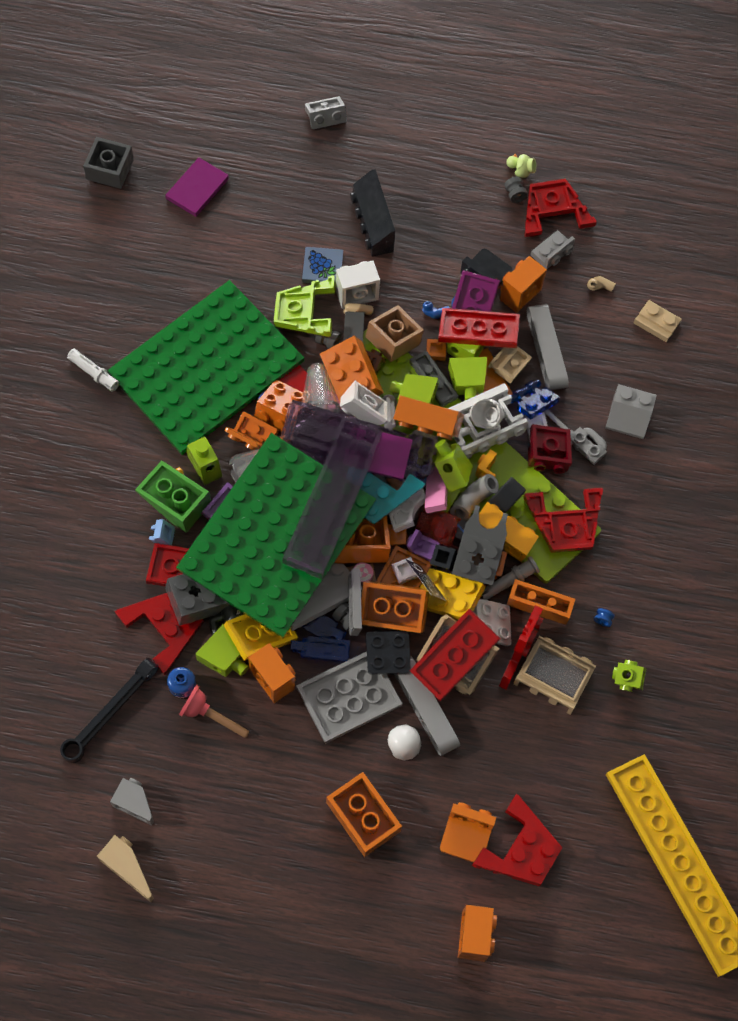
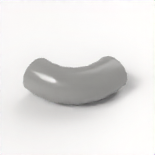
M487 474L474 481L458 496L451 507V515L467 521L474 511L475 505L478 506L483 500L498 491L499 484L497 479L493 475Z

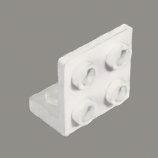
M479 599L473 612L501 638L497 644L511 645L510 606Z

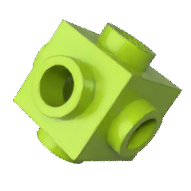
M625 660L624 663L618 662V667H614L612 679L615 680L616 685L620 686V690L632 692L633 688L643 690L646 668L637 666L638 662ZM631 673L630 678L626 679L627 674Z

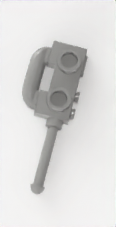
M545 410V415L550 417L560 428L569 429L550 412L551 410ZM579 427L575 432L572 429L570 430L571 445L593 465L606 455L607 444L593 429H582ZM589 436L597 445H594L587 437Z

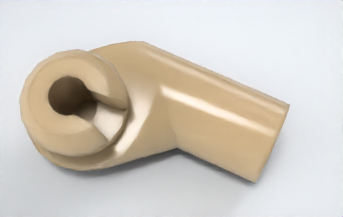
M602 276L591 278L587 283L590 290L604 288L610 292L613 291L616 283Z
M349 302L344 306L345 309L343 311L344 314L345 312H365L366 315H372L373 306Z

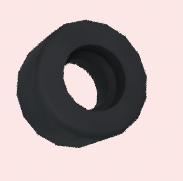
M510 477L488 502L497 505L502 512L506 513L526 492V489L513 477Z

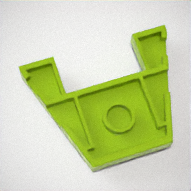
M335 275L328 276V280L319 282V280L312 281L311 285L301 288L299 285L277 292L274 313L275 327L331 337V318L313 319L315 295L335 293Z

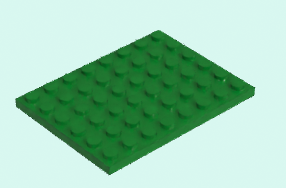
M229 280L108 369L107 372L119 381L121 389L177 451L183 455L187 452L188 444L208 436L259 397L275 380H280L303 363L304 357Z
M271 433L179 562L176 569L281 638H284L376 502V498Z

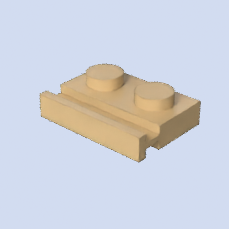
M648 300L635 318L634 324L667 342L682 319Z
M518 346L517 348L504 347L490 362L488 367L495 369V373L511 384L532 357Z

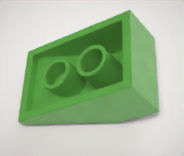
M162 460L135 489L159 513L184 532H187L202 515V511L211 502L209 491Z

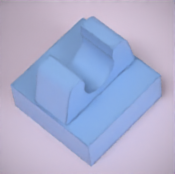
M164 519L156 520V524L151 526L154 536H149V540L154 543L172 546L175 527Z

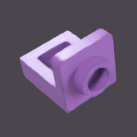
M417 529L407 540L408 550L428 561H431L436 544L442 546L439 541L422 535Z

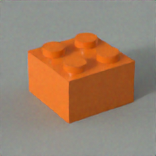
M530 256L524 261H519L515 269L503 277L500 300L515 313H518L542 290L547 269Z
M268 643L248 657L249 669L272 702L276 703L295 690L296 679L294 675L296 673L289 663L286 665L283 662V655L277 647L273 648Z
M465 906L461 918L458 958L485 962L494 953L495 939L491 938V934L497 925V915H493L494 908Z

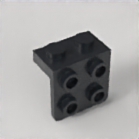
M483 248L473 259L466 257L462 261L460 274H462L463 270L500 280V285L503 282V277L508 272H512V267L489 250Z
M381 630L366 632L367 670L370 675L407 674L410 672L409 631L392 630L390 632H382Z

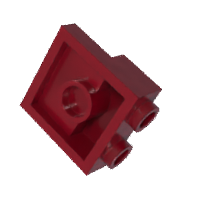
M532 424L530 427L528 466L534 467L536 471L551 469L556 474L567 472L572 465L570 429Z

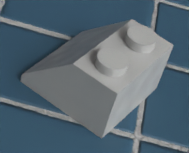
M618 384L605 429L644 439L657 395Z

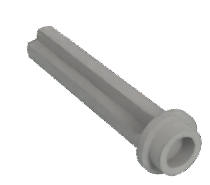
M388 394L382 397L387 402V421L384 423V428L393 431V428L396 427V420L393 417L397 400L395 396Z

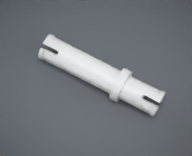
M75 348L68 353L67 359L91 375L95 382L103 384L111 392L118 388L119 381L110 376L106 369L98 367Z

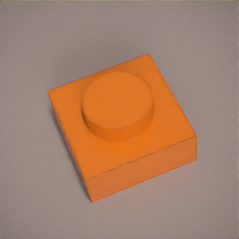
M427 339L426 351L433 360L445 361L446 343L438 342V339Z
M388 524L390 546L407 545V529L395 533L392 524Z

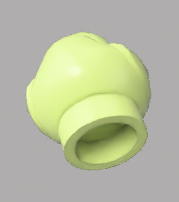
M514 154L506 161L509 168H517L515 171L517 177L526 178L530 173L536 172V160L528 155L522 154L518 158Z

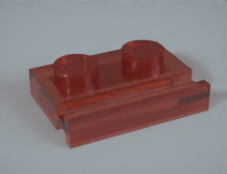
M424 507L415 530H419L423 535L445 546H451L458 529V521L460 522L461 518L444 510L426 513Z

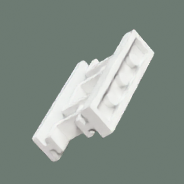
M505 383L448 408L465 414L463 419L465 427L460 429L458 438L454 437V439L468 459L477 452H485L491 446L502 444L508 438L520 436L526 431L528 421L526 418L523 419V414L513 417L506 405L511 403L512 397L508 394L509 389ZM480 399L495 400L503 409V418H505L509 426L501 429L499 424L495 428L486 429L478 433L471 422L470 409L474 402ZM470 434L474 442L465 445L466 442L463 437Z

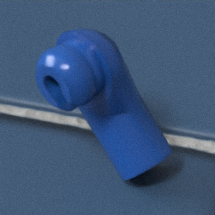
M430 301L423 303L422 311L425 315L433 319L441 318L442 308L437 309L433 307Z

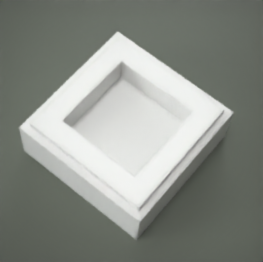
M405 559L391 566L399 584L418 578Z

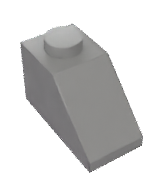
M123 778L110 801L111 805L152 825L154 820L144 789L141 787L142 783L133 778L129 780Z

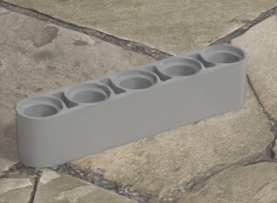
M547 304L528 306L527 318L546 388L548 391L568 388V375L549 307Z
M410 655V666L412 668L416 662ZM411 672L407 674H394L437 753L442 756L459 747L460 742L435 696Z

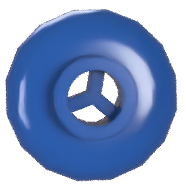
M178 667L169 673L167 684L170 692L175 697L186 698L190 696L195 688L196 679L191 670L185 667Z

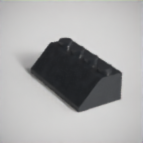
M373 169L353 184V192L350 193L351 202L356 205V218L361 221V234H365L366 249L370 250L372 257L394 252L395 228L376 169Z

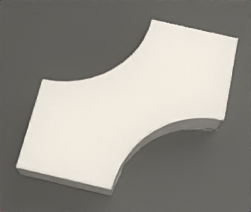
M423 488L389 513L395 533L415 526V513L420 506L425 504L426 494Z

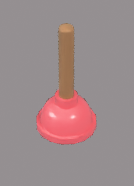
M196 685L179 715L181 717L183 715L187 717H196L198 714L203 717L206 715L244 738L247 737L249 730L211 709L210 705L205 703V694L199 689L200 686Z

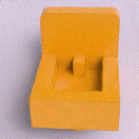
M491 449L486 455L483 454L477 462L478 467L475 476L478 479L487 474H491L496 478V474L491 472L490 468L496 461L497 453Z

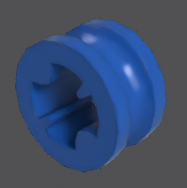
M597 609L594 621L599 625L610 627L612 625L611 620L614 619L615 615L609 610Z

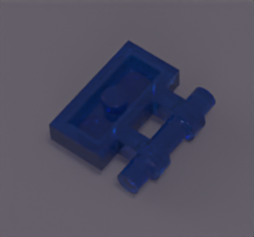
M538 379L534 382H528L524 388L513 391L511 395V403L517 401V410L530 420L558 404L560 399L557 394L547 387L541 390L538 389L542 385Z

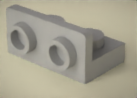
M340 96L305 104V111L310 118L312 129L345 123L347 121L345 105Z
M557 230L533 249L531 256L545 269H548L551 265L555 266L561 257L569 255L573 251L575 238L572 236L567 239Z

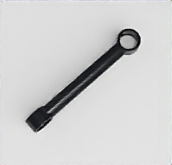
M149 657L143 660L137 667L135 674L75 739H67L62 743L60 748L62 757L69 763L80 761L84 756V747L144 682H148L157 673L159 665ZM70 744H77L80 748L79 754L74 758H68L65 755V749Z

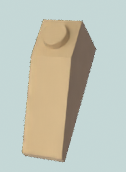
M114 835L97 855L98 859L148 901L152 902L154 898L135 853L131 848L133 844L123 836L119 839Z

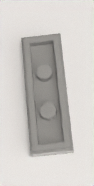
M353 568L348 576L350 636H358L362 629L360 569Z

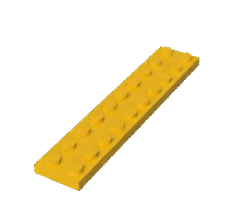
M646 755L637 757L607 772L606 776L717 976L720 977L737 968L738 917Z

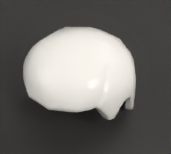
M480 399L472 405L470 418L475 426L483 429H492L497 427L502 421L503 409L495 400Z
M405 724L396 726L390 731L388 746L393 756L401 760H409L419 754L421 739L414 727Z

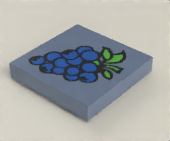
M306 247L302 283H311L316 280L322 282L328 280V276L335 275L336 279V269L342 267L343 250Z

